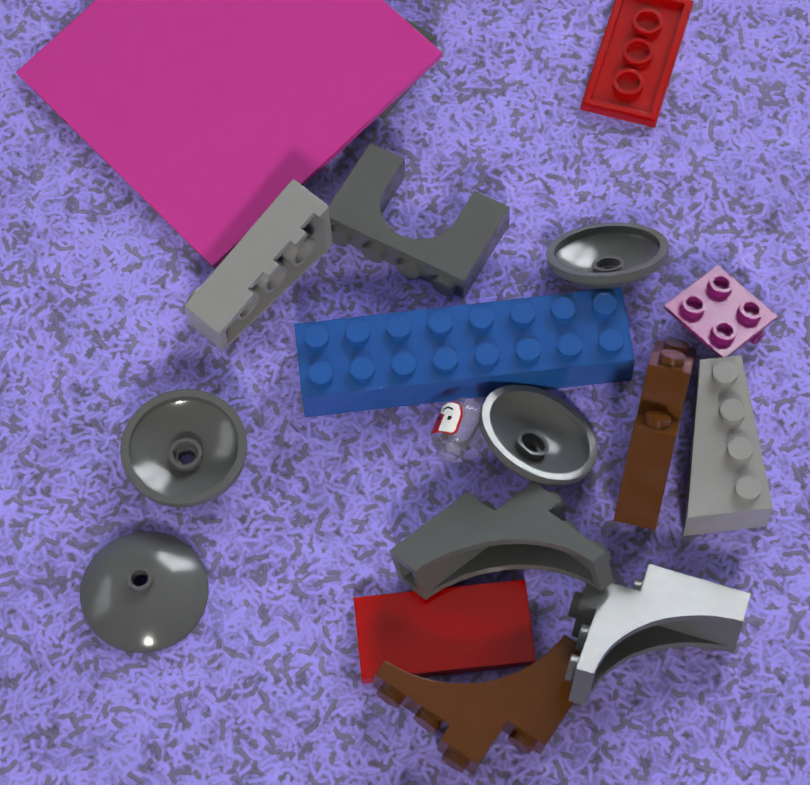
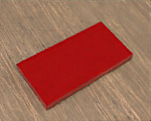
M615 0L585 90L581 110L656 128L694 1Z
M525 579L447 587L430 596L427 600L423 599L415 591L353 597L362 684L374 682L375 674L384 661L419 677L525 667L536 662Z

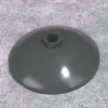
M623 222L599 223L573 229L554 239L546 251L547 265L553 273L569 283L595 290L623 288L643 280L655 273L665 263L669 255L668 241L659 231L644 225Z
M507 385L491 392L481 406L479 426L482 436L493 455L515 474L539 484L564 486L581 481L594 467L598 456V447L592 429L576 409L558 396L533 386Z
M180 389L169 391L150 399L132 415L121 438L120 455L127 478L144 497L164 506L177 508L193 507L205 504L219 497L238 479L247 457V437L240 417L227 402L205 391ZM185 454H191L195 457L189 464L180 462V458Z
M134 532L108 543L90 561L81 582V608L91 630L108 645L132 653H150L176 644L195 628L207 605L209 583L201 559L185 542L162 532ZM144 576L148 578L147 583L143 586H135L133 584L138 577Z

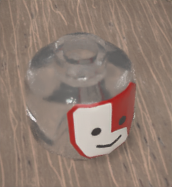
M457 398L456 401L447 402L443 405L430 434L432 442L439 449L438 454L442 458L453 463H461L462 459H475L482 452L485 440L479 426L481 404L468 398Z

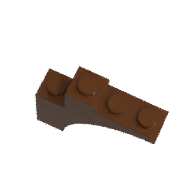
M667 338L664 341L656 340L654 350L651 352L613 521L656 530L697 348L689 347V344L683 340Z
M564 634L561 640L547 654L528 667L503 678L477 683L433 681L413 675L384 661L375 674L373 687L378 690L376 692L378 697L394 708L402 705L414 713V720L424 729L432 733H436L437 730L444 733L439 741L437 750L443 754L441 759L448 766L459 772H464L466 769L475 774L502 731L509 735L508 741L517 749L528 754L534 750L541 755L574 702L568 701L573 682L566 681L565 675L571 655L580 656L581 652L575 650L577 642Z

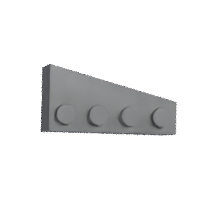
M292 179L201 287L191 293L184 305L188 323L224 351L333 246L329 206L295 179Z
M742 355L701 359L695 381L683 536L766 527L773 506Z

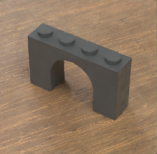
M370 143L329 204L333 242L342 247L350 244L360 249L366 258L375 263L388 262L396 266L397 270L406 278L416 280L419 277L432 283L433 288L442 295L452 296L455 294L465 298L509 226L510 207L474 191L454 224L444 233L428 239H411L401 236L386 224L382 215L405 179V158Z

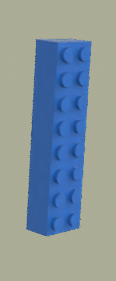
M622 287L294 324L305 417L487 397L494 390L507 385H528L543 390L629 381L632 380L635 362Z

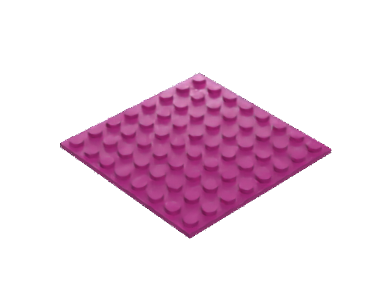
M95 0L16 73L215 269L292 179H295L304 186L439 61L443 54L384 0Z

